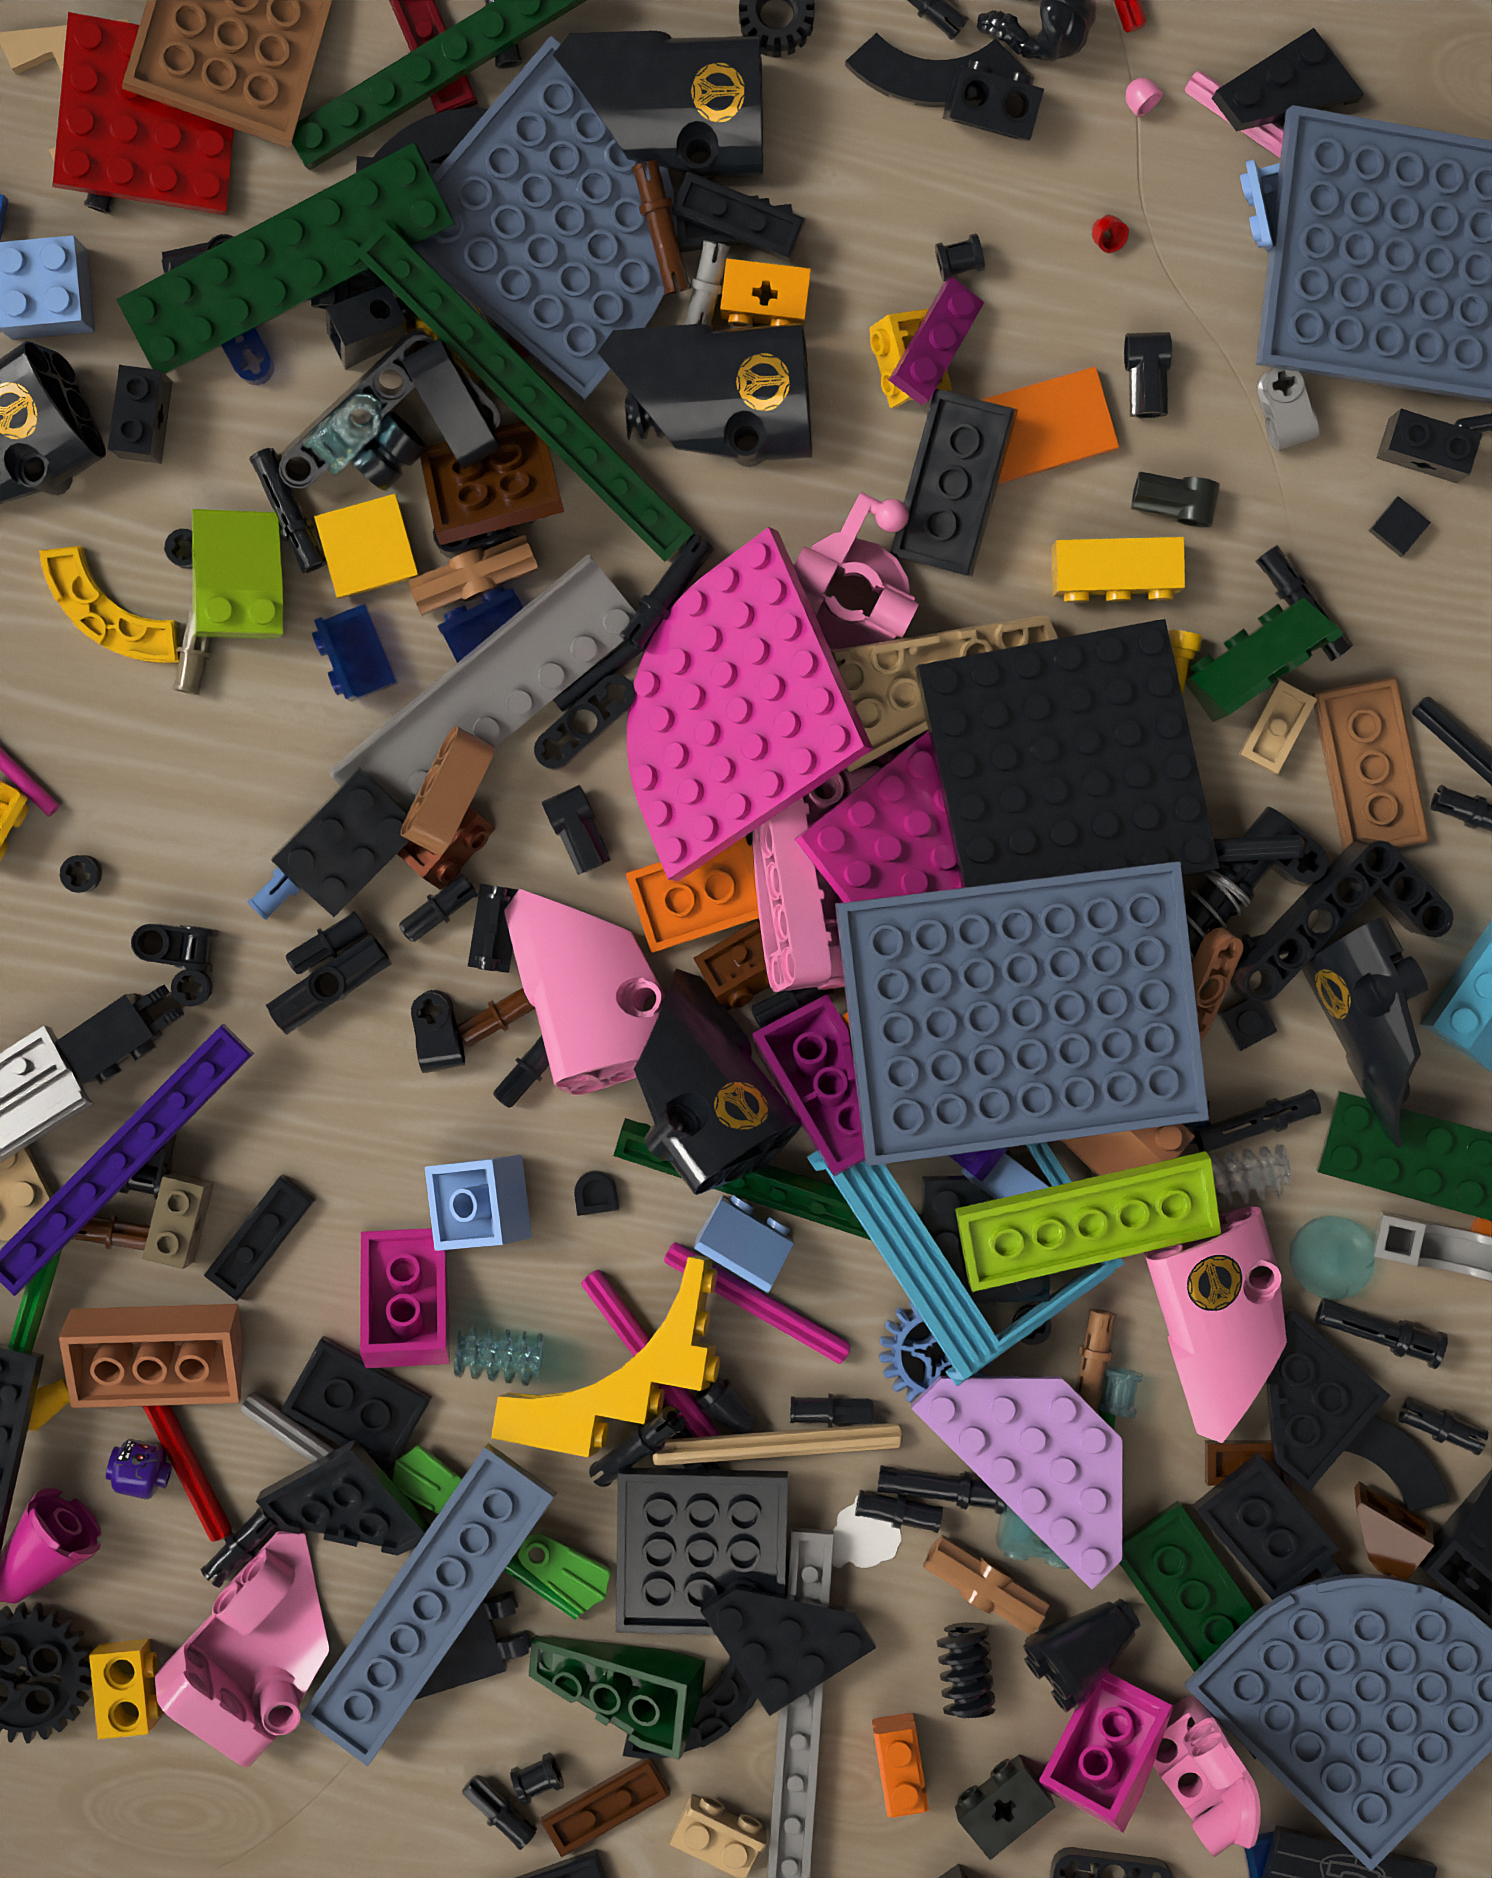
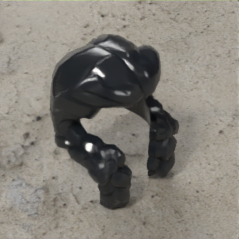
M1042 0L1040 4L1042 29L1038 33V41L1028 37L1027 32L1019 25L1016 16L1002 11L992 10L988 13L979 14L977 28L982 33L992 34L1000 41H1004L1016 54H1021L1026 59L1034 58L1043 61H1055L1071 57L1080 52L1085 46L1089 30L1096 20L1097 2L1095 0Z

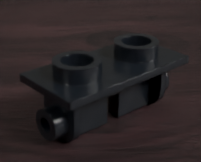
M480 884L468 967L488 971L510 972L513 945L504 910L518 889Z

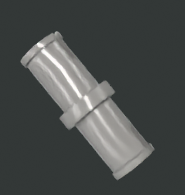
M703 241V250L696 278L692 277L690 283L694 289L684 325L697 324L700 312H702L699 324L711 326L718 294H722L723 291L721 280L730 246L718 243L715 258L712 260L716 244L713 241Z

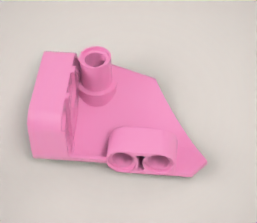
M519 889L504 910L522 986L527 999L536 1009L555 1087L571 1095H584L636 1078L634 1067L653 1029L667 992L659 984L634 934L629 930L590 914ZM656 994L654 1007L644 1012L643 1005L645 1000L649 996Z

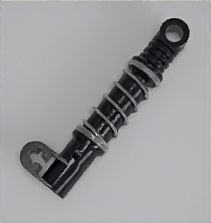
M1267 806L1242 838L1301 835L1305 841L1304 855H1308L1305 863L1310 867L1309 870L1298 871L1297 867L1300 862L1295 858L1285 859L1283 863L1278 859L1219 863V869L1205 872L1206 882L1197 892L1191 890L1194 896L1185 906L1192 963L1203 938L1215 928H1226L1225 924L1231 916L1241 915L1240 906L1247 907L1250 904V901L1254 898V888L1270 869H1273L1282 878L1293 884L1312 883L1318 881L1326 873L1329 859L1323 847L1274 808Z

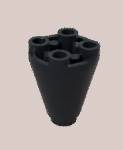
M1119 1598L1114 1603L1108 1601L1031 1634L1026 1638L1023 1645L1028 1655L1024 1658V1661L1036 1678L1040 1680L1045 1676L1054 1688L1051 1691L1054 1700L1067 1713L1072 1708L1079 1709L1084 1705L1135 1636V1630L1141 1624L1136 1614L1124 1600Z

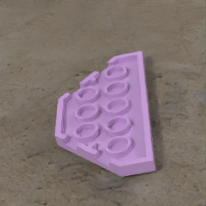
M939 1376L910 1405L911 1409L1091 1589L1122 1560L1123 1439L1061 1376L969 1377L958 1386L948 1376Z

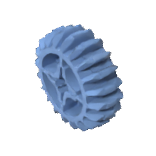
M909 1300L910 1307L913 1310L911 1314L907 1315L901 1307L895 1310L897 1317L902 1321L900 1325L890 1320L886 1321L885 1327L894 1334V1337L886 1335L880 1337V1344L891 1348V1350L880 1353L879 1359L883 1363H894L883 1370L885 1378H893L899 1375L892 1385L893 1390L900 1392L909 1386L905 1398L908 1402L912 1403L919 1393L922 1394L940 1376L941 1371L946 1366L952 1364L946 1355L943 1357L939 1355L940 1359L934 1360L932 1366L931 1358L926 1348L929 1345L932 1347V1343L937 1341L931 1332L921 1338L911 1337V1339H906L910 1330L923 1322L920 1314ZM901 1351L909 1352L912 1356L924 1361L923 1370L925 1374L923 1381L915 1378L906 1370L902 1363ZM992 1361L988 1363L985 1367L991 1366ZM979 1370L970 1377H983L986 1374Z

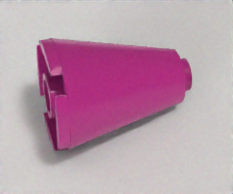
M44 1488L30 1499L0 1554L1 1602L15 1604L87 1561L100 1549L101 1544L97 1545V1539L102 1535L100 1526L94 1515L82 1502L76 1498L71 1502L59 1497L63 1491L55 1488Z

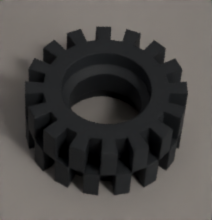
M740 0L739 24L741 25V33L743 36H760L762 55L767 56L768 51H773L774 57H781V51L786 50L788 55L795 53L797 45L802 48L806 44L807 36H811L815 18L814 0H783L791 6L793 18L788 25L782 28H771L761 19V9L770 0Z

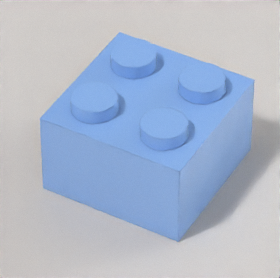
M74 235L0 242V331L11 340L95 332L87 248Z

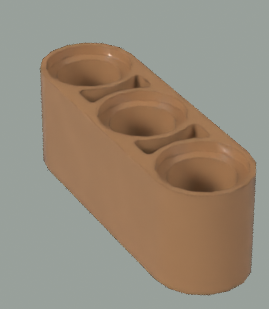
M458 726L453 727L443 741L404 820L401 836L437 855H441L450 845L491 762L494 746Z

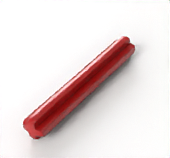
M170 1405L142 1406L209 1540L216 1542L225 1538L232 1532V1527Z

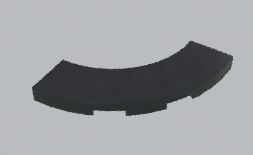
M876 32L845 61V66L858 79L888 97L891 95L902 100L914 102L915 105L928 107H945L955 67H968L969 60L994 66L992 74L1005 78L1009 77L1010 71L1022 74L1024 71L996 38L985 47L969 55L948 60H930L900 51L886 42ZM971 81L966 86L964 92L966 101L974 99L977 101L983 98L982 87L977 82Z
M461 108L447 110L420 119L389 139L374 155V158H385L414 142L418 144L426 162L444 161L488 109Z
M1375 1415L1344 1450L1345 1452L1362 1456L1379 1466L1393 1481L1402 1497L1405 1508L1411 1512L1450 1502L1445 1485L1437 1469L1423 1450L1404 1432Z
M730 1656L719 1678L702 1695L684 1752L698 1747L703 1748L718 1740L731 1730V1727L744 1716L748 1709L752 1708L757 1700L756 1695ZM627 1733L622 1756L638 1759L670 1758L639 1748L628 1740L630 1735Z

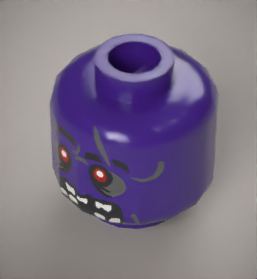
M128 1439L121 1447L115 1446L113 1448L106 1469V1479L111 1480V1486L116 1493L148 1500L153 1497L158 1487L164 1489L167 1487L171 1476L172 1464L165 1462L166 1452L162 1446Z

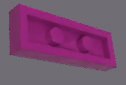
M953 277L945 281L888 380L920 405L929 401L985 302Z

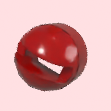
M1108 214L1095 221L1091 236L1094 243L1103 252L1114 253L1120 250L1127 242L1129 229L1120 218ZM1107 230L1111 236L1108 239L1105 238V232Z

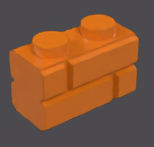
M913 1713L873 1719L872 1725L887 1817L894 1818L929 1811Z

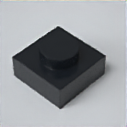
M1246 998L1218 1013L1238 1051H1243L1277 1032L1268 1012L1260 1001Z

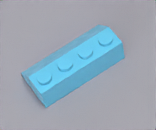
M1492 919L1420 1023L1421 1026L1489 1072L1492 1071Z

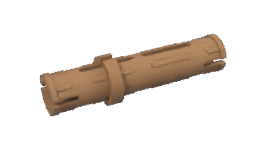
M1089 1309L1084 1345H1080L1078 1351L1081 1361L1075 1391L1098 1412L1107 1362L1112 1360L1113 1352L1110 1350L1117 1315L1106 1310Z

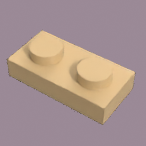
M1282 680L1276 681L1237 756L1274 775L1278 774L1317 699Z

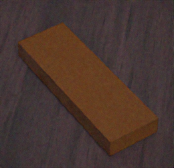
M641 1759L543 1815L541 1823L562 1858L670 1796L671 1790L654 1760Z

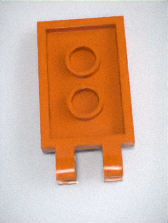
M1096 366L982 399L983 401L1018 410L998 485L1113 452L1119 448Z
M747 836L741 838L680 881L668 880L661 862L625 873L651 953L759 918L753 845H749Z

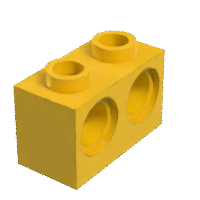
M150 1638L100 1643L89 1655L98 1739L149 1734L158 1722V1719H161L163 1712L158 1704L155 1693L154 1677L158 1672V1657L155 1651L151 1652ZM118 1660L129 1661L133 1665L135 1673L133 1675L124 1674L118 1667ZM122 1702L133 1703L138 1708L139 1716H130L125 1713L122 1708Z

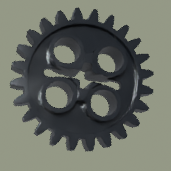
M21 1602L15 1608L14 1614L8 1606H4L0 1610V1683H3L9 1692V1697L0 1696V1732L3 1729L8 1730L7 1737L10 1743L17 1738L20 1732L23 1733L26 1744L35 1738L37 1731L43 1740L48 1739L52 1734V1727L59 1733L62 1732L68 1725L67 1719L74 1721L81 1713L77 1706L83 1707L90 1699L83 1692L90 1690L92 1687V1678L84 1676L91 1672L90 1661H84V1657L92 1650V1646L80 1647L78 1641L85 1632L82 1630L71 1634L69 1628L72 1625L73 1619L69 1618L62 1624L57 1622L59 1609L57 1608L48 1616H43V1605L41 1603H38L31 1613H28L25 1602ZM1 1640L9 1641L15 1646L16 1656H10L3 1651ZM42 1648L53 1650L58 1657V1663L52 1664L47 1662L42 1655ZM21 1666H23V1667L26 1668V1670L24 1671V1670L19 1669V1668H20ZM25 1672L26 1675L31 1676L30 1679L25 1678ZM51 1676H60L62 1681L59 1682L56 1678ZM34 1690L45 1691L50 1698V1704L40 1703L34 1695Z

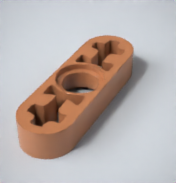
M1223 927L1213 929L1203 938L1192 963L1200 1040L1210 1030L1243 952L1242 941ZM1209 979H1212L1207 989L1199 994L1202 986Z

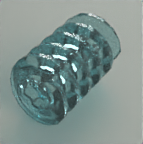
M476 1325L471 1326L466 1336H462L461 1329H459L455 1349L454 1374L456 1377L461 1378L469 1366L471 1377L474 1380L480 1378L485 1368L488 1379L491 1382L496 1381L501 1370L503 1371L505 1382L508 1384L514 1381L518 1372L524 1386L530 1384L534 1374L537 1375L539 1382L544 1350L543 1333H538L534 1343L529 1344L526 1331H522L517 1341L512 1342L510 1329L504 1330L500 1340L495 1339L493 1327H488L483 1338H479Z

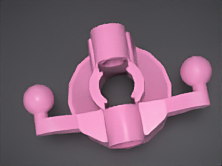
M860 492L841 532L831 534L814 544L811 548L804 546L794 564L795 571L830 651L894 640L896 636L903 638L919 606V603L914 601L915 597L910 595L908 577L897 558L879 544L857 538V534L868 512L875 515L878 526L884 531L892 533L903 529L908 523L909 511L900 500L892 498L881 502ZM842 574L843 577L852 575L861 577L869 583L872 592L876 591L879 593V599L870 617L863 615V610L861 609L855 611L844 609L839 605L835 596L832 595L830 598L825 595L835 575Z

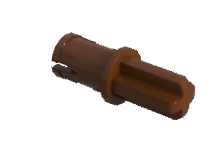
M521 988L497 1003L493 1000L490 1001L487 1009L459 1024L457 1027L458 1033L467 1046H472L500 1029L508 1030V1024L531 1012L535 1007L529 1002L524 989Z
M111 1216V1219L93 1217L72 1240L105 1244L106 1249H111L113 1245L144 1250L150 1226L117 1221V1216Z

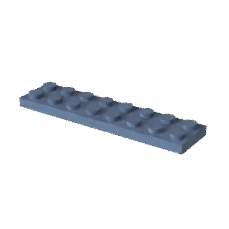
M488 1443L306 1706L301 1717L368 1767L557 1495V1492Z

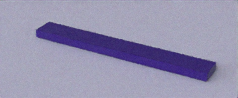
M222 1024L0 1249V1283L13 1296L17 1295L255 1053L225 1024Z

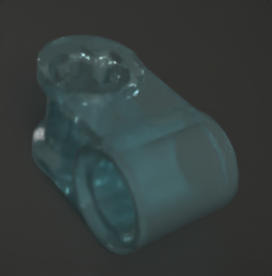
M364 393L356 394L349 398L330 417H327L317 425L303 440L302 444L307 449L312 447L329 465L328 471L335 475L379 431L383 414L381 405L371 395ZM355 409L367 410L372 415L373 422L368 426L357 425L351 419L350 413Z

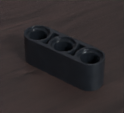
M438 339L402 359L412 382L463 469L502 449L493 428L442 339Z

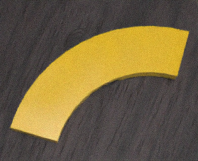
M73 546L39 550L41 567L54 599L59 603L73 624L86 636L115 653L135 660L162 664L179 663L180 653L177 652V647L180 646L177 621L139 617L116 605L105 595L94 580L86 560L84 547Z

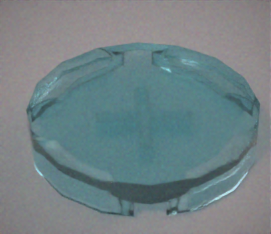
M1325 1215L1311 1219L1298 1230L1290 1246L1289 1262L1293 1276L1305 1290L1322 1299H1343L1355 1295L1366 1286L1374 1272L1375 1265L1371 1238L1361 1226L1341 1216Z

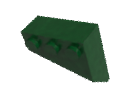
M1305 598L1298 600L1285 609H1282L1278 603L1257 618L1262 624L1259 628L1250 634L1243 628L1225 641L1223 644L1228 650L1216 659L1209 653L1189 667L1193 675L1186 679L1185 684L1212 722L1229 716L1278 681L1277 678L1283 674L1286 675L1306 662L1313 655L1312 651L1333 643L1344 634Z

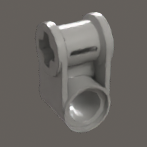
M1273 368L1264 373L1258 380L1256 388L1265 417L1267 435L1273 449L1278 452L1318 439L1319 425L1317 417L1310 404L1301 372ZM1285 381L1287 389L1283 392L1282 390L1275 391L1273 383Z

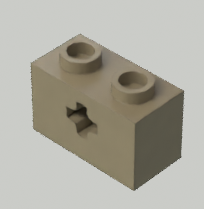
M175 1171L162 1177L142 1259L184 1269L194 1263L214 1181Z

